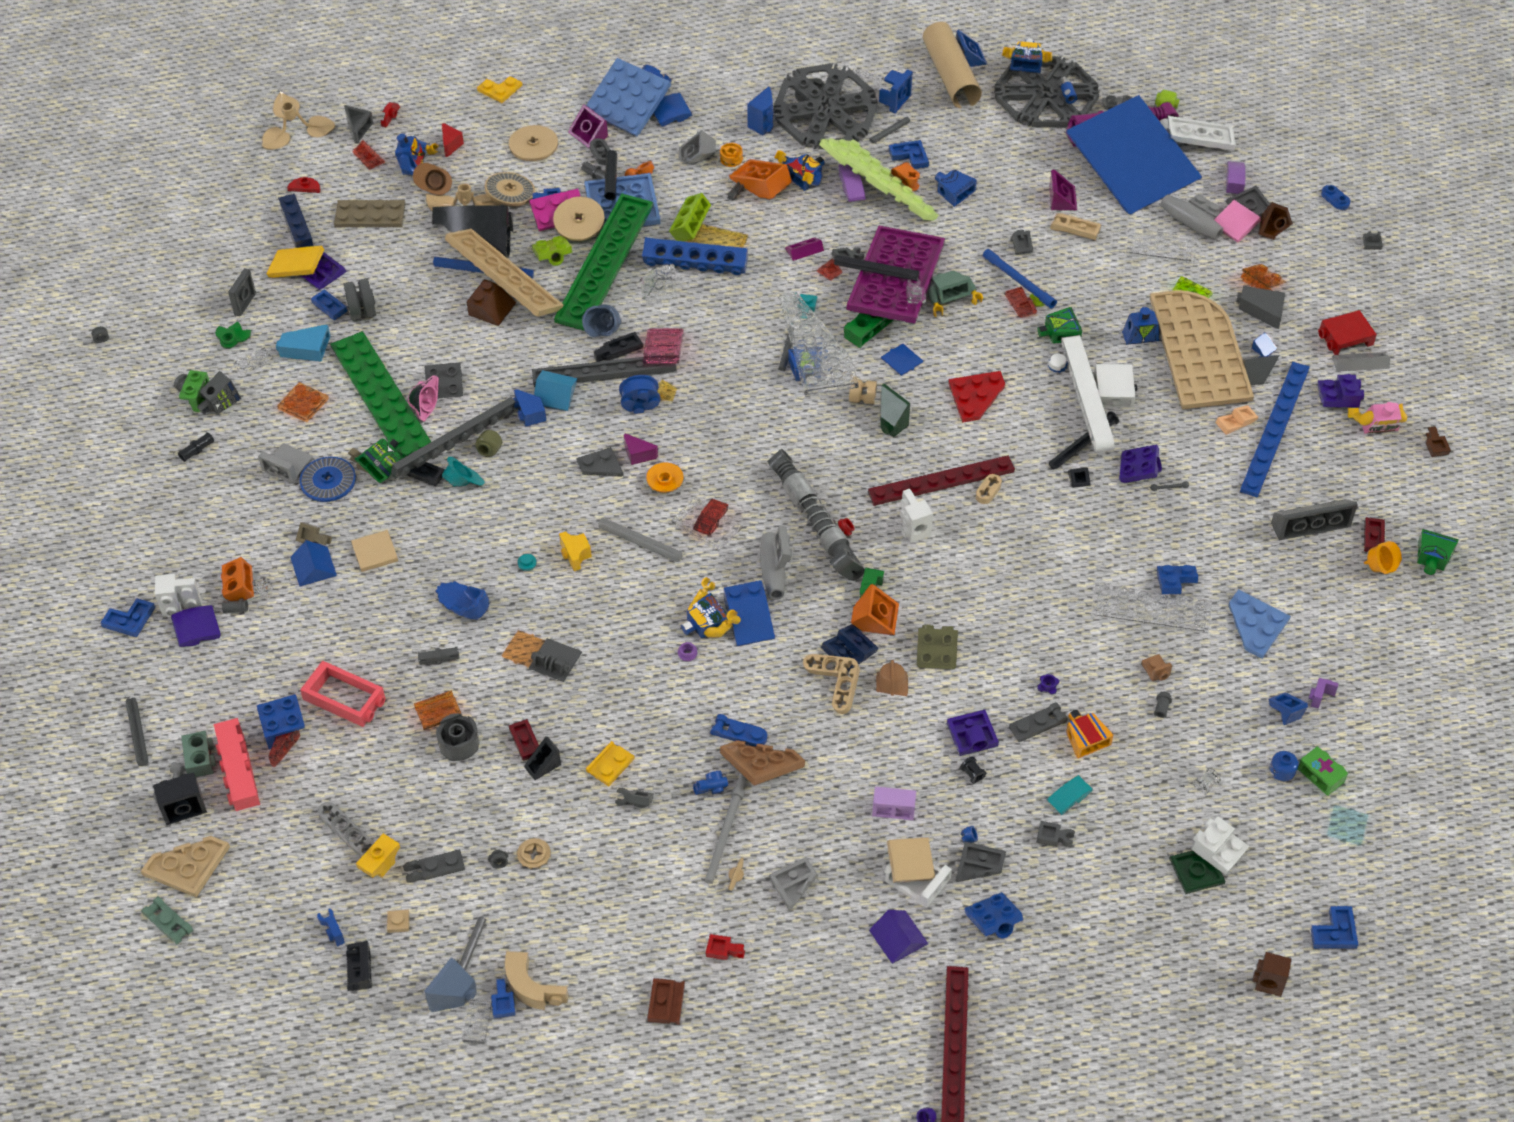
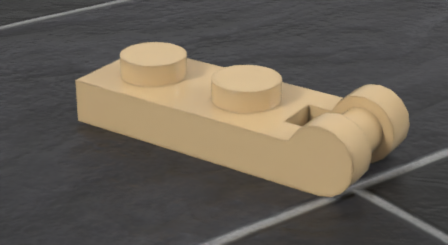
M1057 213L1050 228L1051 230H1060L1096 240L1102 224Z

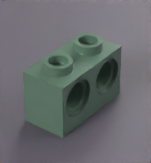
M206 730L182 735L181 739L187 774L194 772L196 777L214 774L213 767L217 765L215 755L211 754V750L214 749L212 737L208 738Z

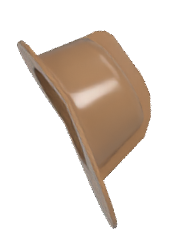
M421 163L413 171V180L416 186L432 194L443 195L452 186L451 175L446 170L433 164Z
M891 660L890 663L883 665L879 673H877L876 691L891 694V696L900 695L907 697V672L900 664Z

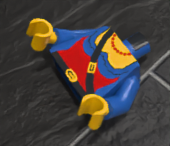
M402 133L396 138L398 145L395 156L403 175L413 176L416 166L423 163L426 154L425 150L429 155L438 152L436 151L439 148L438 144L433 143L429 146L426 142L418 140L416 136H406Z
M781 150L776 152L774 158L778 159L780 164H787L791 180L804 191L812 185L819 186L823 177L822 166L825 165L822 157L813 159L808 154H804L799 157L790 158Z

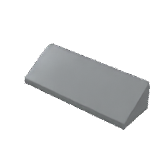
M1385 352L1332 356L1337 372L1390 369V357Z

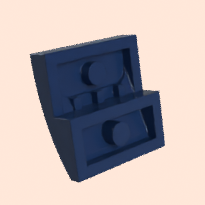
M853 624L840 629L837 636L823 642L821 649L829 656L853 658L857 661L858 665L875 654L879 649ZM851 665L850 668H847L848 672L851 668H854L853 665Z

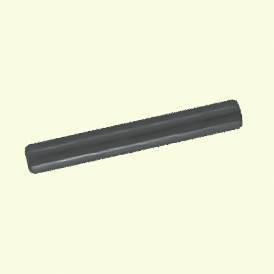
M132 697L131 699H126L125 703L136 762L138 766L147 765L149 761L136 698Z

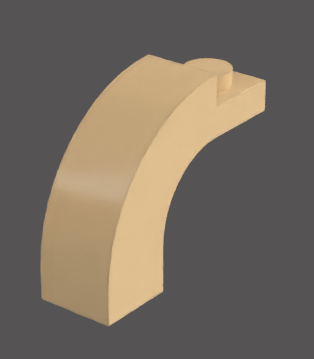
M506 951V977L508 985L517 999L527 1006L540 1010H545L546 1002L555 1006L568 1003L567 986L541 985L534 982L528 976V952Z

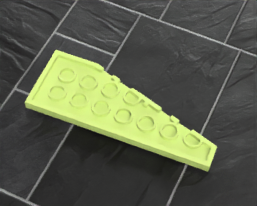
M821 139L819 145L843 166L848 164L853 168L852 172L866 176L867 182L885 194L891 193L895 196L894 200L909 205V210L922 219L932 221L937 219L938 214L932 206L924 203L922 197L915 195L912 192L913 190L905 186L900 178L891 174V170L883 167L878 159L870 155L869 151L861 148L860 143L855 140Z

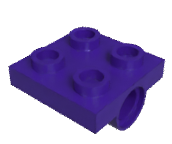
M1158 445L1122 451L1119 480L1122 483L1156 478L1158 473L1162 471Z
M985 709L947 719V726L960 756L998 747L999 741Z

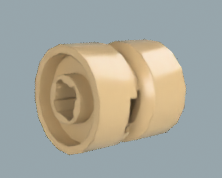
M851 379L849 402L859 403L863 401L864 404L874 405L877 381L867 380L863 383L862 380ZM863 389L867 390V395H862Z

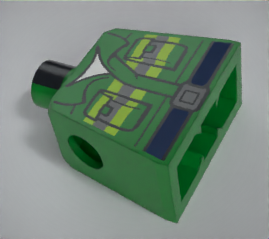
M382 438L358 455L355 460L377 482L382 483L390 477L392 465L400 459V454L396 451L399 444L394 439H389L387 442Z

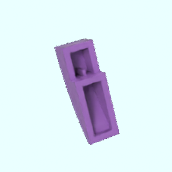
M1227 162L1226 193L1239 194L1244 191L1245 163Z
M839 164V177L848 201L866 200L860 175L852 172L853 168L848 164L846 166Z

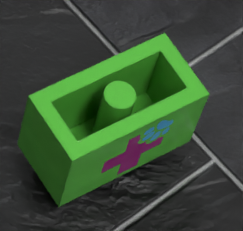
M1318 746L1301 758L1298 765V770L1327 796L1344 784L1348 772L1342 765L1336 763L1327 752L1321 750Z

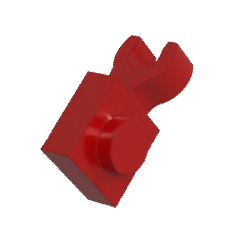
M710 934L706 948V957L727 960L728 955L744 959L745 945L731 943V937Z

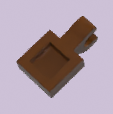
M1436 426L1428 427L1429 433H1426L1427 440L1425 443L1431 457L1449 455L1451 449L1446 437H1439Z

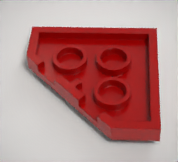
M1001 371L948 379V384L962 423L980 420L985 411L996 400L999 393L1005 388V381Z

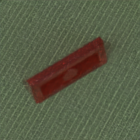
M364 140L352 151L369 170L386 162Z

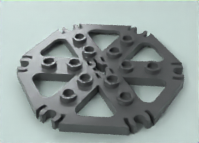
M1052 57V61L1042 63V66L1053 67L1046 78L1041 73L1010 70V63L995 83L994 88L996 101L1016 121L1019 118V123L1026 120L1027 126L1032 124L1031 127H1067L1072 115L1088 114L1099 99L1098 83L1077 62L1074 65L1073 60L1070 63H1066L1065 57ZM1074 74L1084 82L1072 83L1078 99L1088 101L1081 111L1077 110L1072 104L1066 103L1061 90L1062 77L1067 79L1069 75ZM1012 75H1018L1027 84L1006 83ZM1008 100H1029L1023 110L1018 112L1007 102ZM1048 105L1061 119L1042 121L1038 117Z
M833 63L798 68L796 71L793 70L792 75L794 77L787 75L784 78L773 107L774 114L779 113V115H776L777 123L802 146L806 141V147L809 144H814V149H816L821 139H825L824 134L829 122L845 135L841 138H835V140L844 139L846 141L855 140L859 142L860 138L858 136L865 138L868 135L878 107V99H871L876 96L874 89L849 67L847 72H845L846 66L838 70V64H835L834 68H832ZM822 71L827 72L828 77L823 91L814 85L806 75ZM846 78L852 79L862 88V91L858 93L839 95ZM790 87L806 101L785 103L783 99L787 89ZM827 101H828V106H827V108H825V111H824L823 106H825V104H827ZM868 109L863 123H857L846 113ZM812 117L806 132H800L789 122Z

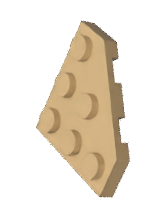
M208 836L202 838L203 841L193 844L189 842L173 847L174 850L152 854L142 868L141 874L197 898L229 850L230 845L221 839Z

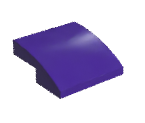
M323 252L314 273L300 276L318 290H321L347 271L342 265Z
M212 605L189 608L171 615L179 647L199 645L200 641L215 640L221 636Z

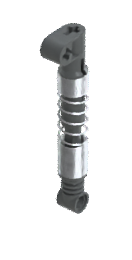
M780 449L767 463L781 478L783 488L798 510L804 511L802 516L808 518L807 523L812 525V531L817 532L816 537L820 538L822 546L833 557L830 560L833 568L848 580L854 581L859 579L864 574L865 569L849 547L850 543L840 527L836 525L835 520L831 518V514L826 511L825 505L821 503L820 498H818V495L800 471H797L791 457L783 449Z

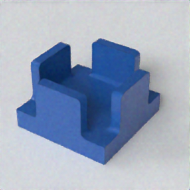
M907 69L904 73L891 70L885 76L884 81L893 86L891 87V92L883 88L879 90V102L889 106L890 112L896 114L911 96L913 71Z

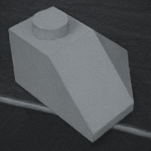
M703 130L699 131L679 147V159L689 163L707 159L716 152V140Z

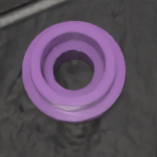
M685 642L678 648V656L683 661H692L697 657V648L694 644Z

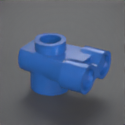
M713 771L705 774V780H699L693 784V790L695 795L704 794L709 791L712 794L724 792L723 788L728 786V780L722 776L721 771Z

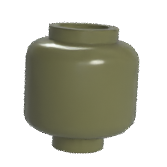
M486 430L477 438L475 446L481 455L492 457L502 447L503 442L497 432Z

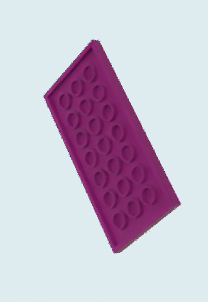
M879 225L865 260L918 270L920 272L919 279L914 281L860 270L847 302L846 310L916 324L944 247L945 238Z

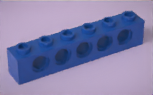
M645 238L642 258L643 262L648 266L659 264L666 268L678 266L684 270L697 268L698 271L702 272L714 270L716 273H724L725 271L731 272L733 275H741V273L746 274L748 249ZM660 252H664V253H665V254L662 255V256H659V255H658V253H660ZM677 254L682 255L681 257H674ZM693 256H699L697 259H692ZM710 258H716L714 261H709ZM728 259L733 260L731 263L725 262Z

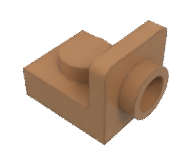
M1160 654L1146 658L1141 662L1152 681L1158 679L1163 681L1171 674L1172 664L1170 662L1165 663Z

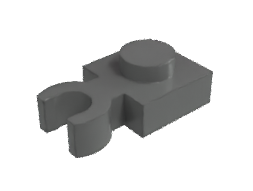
M848 247L832 249L831 255L834 259L836 255L861 260L864 258V253L859 254L861 248H854L853 250H849Z
M1040 821L1036 842L1056 847L1057 843L1061 842L1066 847H1072L1073 840H1069L1066 837L1074 838L1075 831L1072 829L1063 831L1060 830L1061 825Z

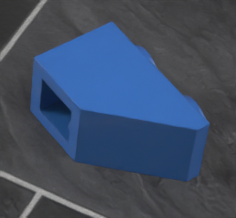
M518 389L514 390V408L519 409L517 414L520 422L523 421L526 427L545 422L546 412L540 397Z

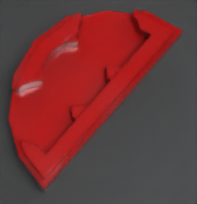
M389 102L383 110L385 113L384 120H381L382 127L387 128L391 120L396 118L400 109L398 103Z
M310 177L294 179L287 186L288 191L320 193L321 191L318 181Z

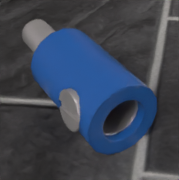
M1062 77L1061 90L1066 103L1073 104L1078 99L1071 82L1067 81L1066 77Z

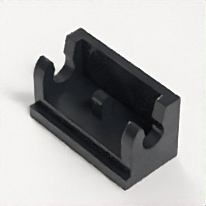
M368 940L348 944L346 951L347 990L354 991L372 988L371 950Z

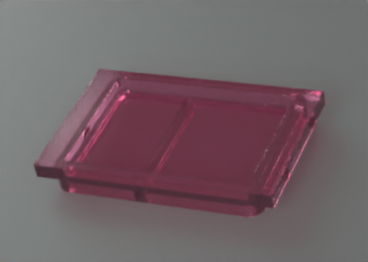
M648 329L643 353V364H679L684 329Z

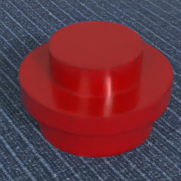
M848 518L838 520V526L846 536H850L855 530L853 523Z

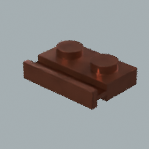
M653 978L647 1017L648 1022L676 1023V1025H680L685 981L675 982V980Z

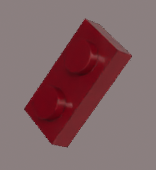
M1365 517L1364 551L1368 552L1371 548L1385 542V519Z
M528 719L508 725L522 761L528 760L539 746Z

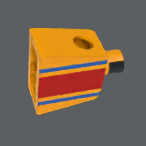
M1073 710L1068 714L1071 721L1067 724L1066 733L1077 759L1112 744V732L1094 713L1082 716L1079 710Z

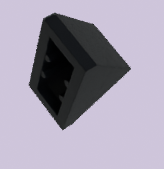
M545 736L524 765V768L534 780L539 779L561 765L559 749L548 736Z

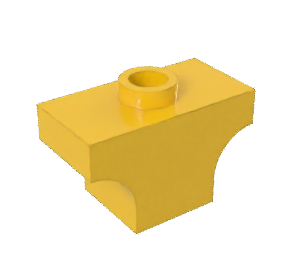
M566 531L559 533L560 545L562 547L561 553L564 560L568 559L573 571L580 570L582 561L592 557L591 546L585 534L570 535Z
M383 833L356 862V867L372 878L376 875L382 878L396 863L395 856L400 849V844Z

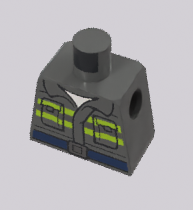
M219 371L201 389L200 394L204 401L197 408L203 415L211 409L220 414L242 398L232 381Z

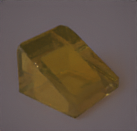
M662 379L658 383L659 388L657 392L660 394L661 400L673 401L677 387Z

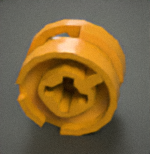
M726 143L721 146L720 162L723 165L736 167L742 163L743 150L739 144Z

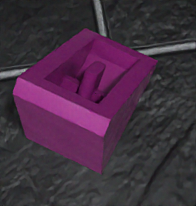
M627 433L624 434V447L631 465L658 458L657 445Z

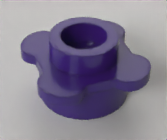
M1051 674L1042 675L1037 689L1040 692L1046 691L1052 695L1056 694V686L1059 684V679Z

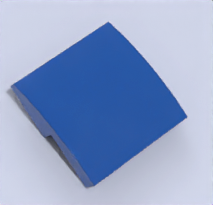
M681 93L664 96L654 111L661 127L675 120L682 122L692 116Z

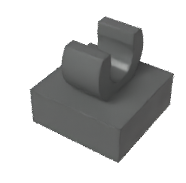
M1371 231L1363 234L1364 249L1382 250L1383 245L1380 231L1377 234H1371Z

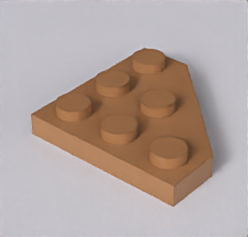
M738 740L720 746V754L754 786L805 767V760L793 749L785 748V751L773 750V746L757 744L756 747L745 745L744 741Z

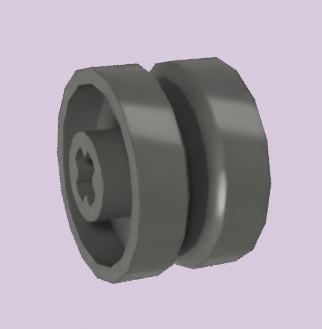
M368 278L358 281L359 291L357 292L352 281L343 283L352 321L361 319V307H363L367 317L376 316L373 291L370 289Z

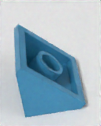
M542 370L536 379L534 395L540 397L545 407L568 411L577 378Z

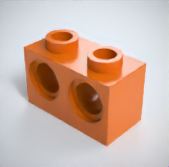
M239 557L221 565L222 595L226 600L238 601L240 598L247 600L254 597L252 566L246 560Z

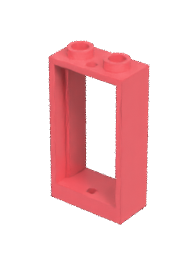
M323 660L300 689L303 700L362 727L367 722L372 721L376 709L382 707L385 702L383 687ZM332 676L372 695L362 709L357 711L317 692L327 679Z

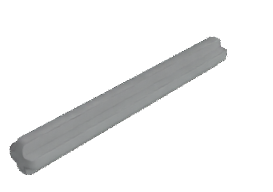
M601 518L598 523L599 528L675 562H679L682 559L681 551L613 521Z

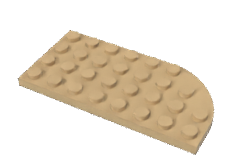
M1183 290L1150 293V302L1159 324V333L1181 409L1253 401L1254 394L1227 313L1213 300L1198 293Z

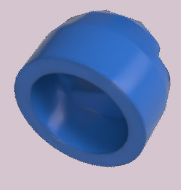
M973 825L961 831L963 842L974 843L978 841V835Z

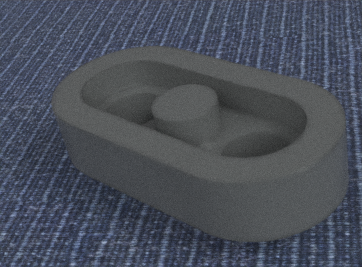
M600 138L593 139L590 142V151L597 163L605 165L606 152L610 148L605 140Z

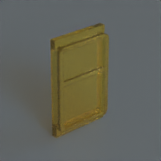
M701 224L694 239L687 242L743 248L748 235Z

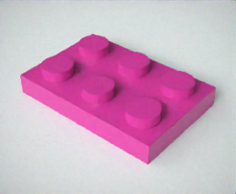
M579 189L529 200L538 231L555 228L553 221L555 210L565 200L581 197Z

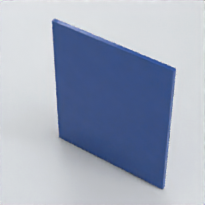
M1140 95L1066 130L1067 135L1129 215L1202 178L1201 174L1174 139L1171 138L1170 134Z

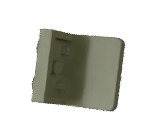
M922 625V628H918L917 666L919 668L955 669L958 630H954L952 626H942V629H934L933 625Z

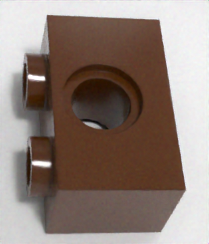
M1265 952L1263 960H1258L1252 982L1256 983L1255 990L1281 997L1289 978L1292 958Z

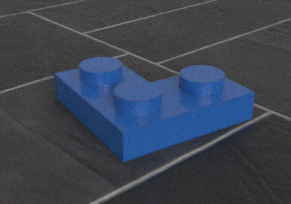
M921 140L889 145L888 150L892 161L909 158L914 169L929 167V160Z
M1157 566V577L1162 594H1181V583H1198L1196 566Z
M136 598L127 613L109 608L100 622L101 626L137 638L154 611L155 605L152 602Z
M1330 906L1331 925H1312L1310 929L1314 949H1357L1359 945L1352 906Z

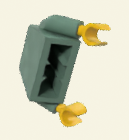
M949 271L943 274L938 273L933 276L928 290L931 304L934 305L933 316L935 317L936 311H940L943 316V306L939 305V303L943 304L972 294L971 303L976 305L977 299L982 302L983 295L980 292H976L977 288L969 276L962 275L956 271Z

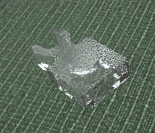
M908 279L906 287L908 303H926L925 289L920 287V279H917L915 284L911 283V280Z

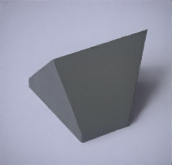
M344 105L349 131L354 142L358 143L373 124L372 112Z
M1280 355L1242 358L1250 385L1264 384Z

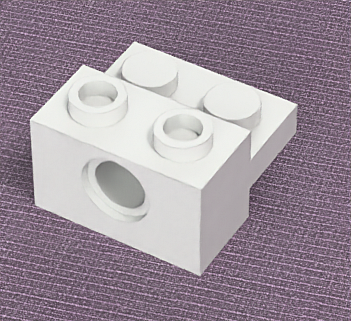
M910 489L904 490L901 499L902 509L900 511V517L903 521L901 532L903 537L908 538L910 543L931 536L933 512L925 500L918 502Z
M175 574L155 576V597L162 616L171 617L172 614L182 611V608L189 609L202 606V598L195 578L177 580Z

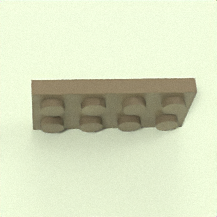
M338 200L334 227H402L405 200Z

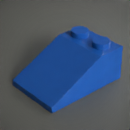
M762 580L724 587V602L727 613L730 610H735L738 612L737 616L741 619L738 624L732 623L737 646L775 639Z

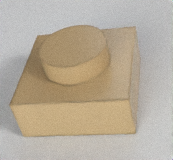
M409 909L387 911L388 933L409 932Z

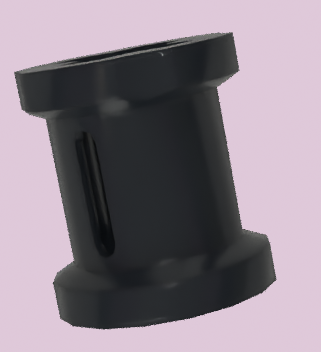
M975 757L967 758L960 765V769L968 774L972 784L984 779L987 774L984 769L978 766Z

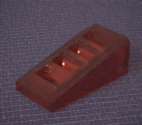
M299 730L276 737L268 755L271 766L276 767L301 736Z

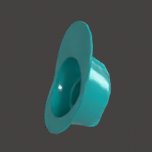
M450 456L447 458L448 466L442 473V477L451 485L458 487L466 486L469 483L484 485L485 481L477 472L463 465L456 458Z

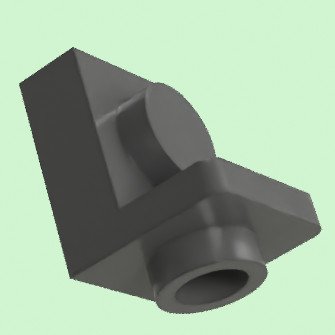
M1015 231L1010 237L1014 244L1015 255L1033 252L1030 231Z

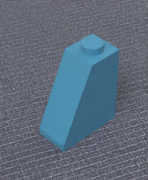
M320 325L282 333L280 340L276 343V350L279 351L280 357L322 362L331 336L329 326Z

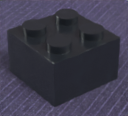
M194 772L153 785L156 800L166 826L207 813L202 792Z

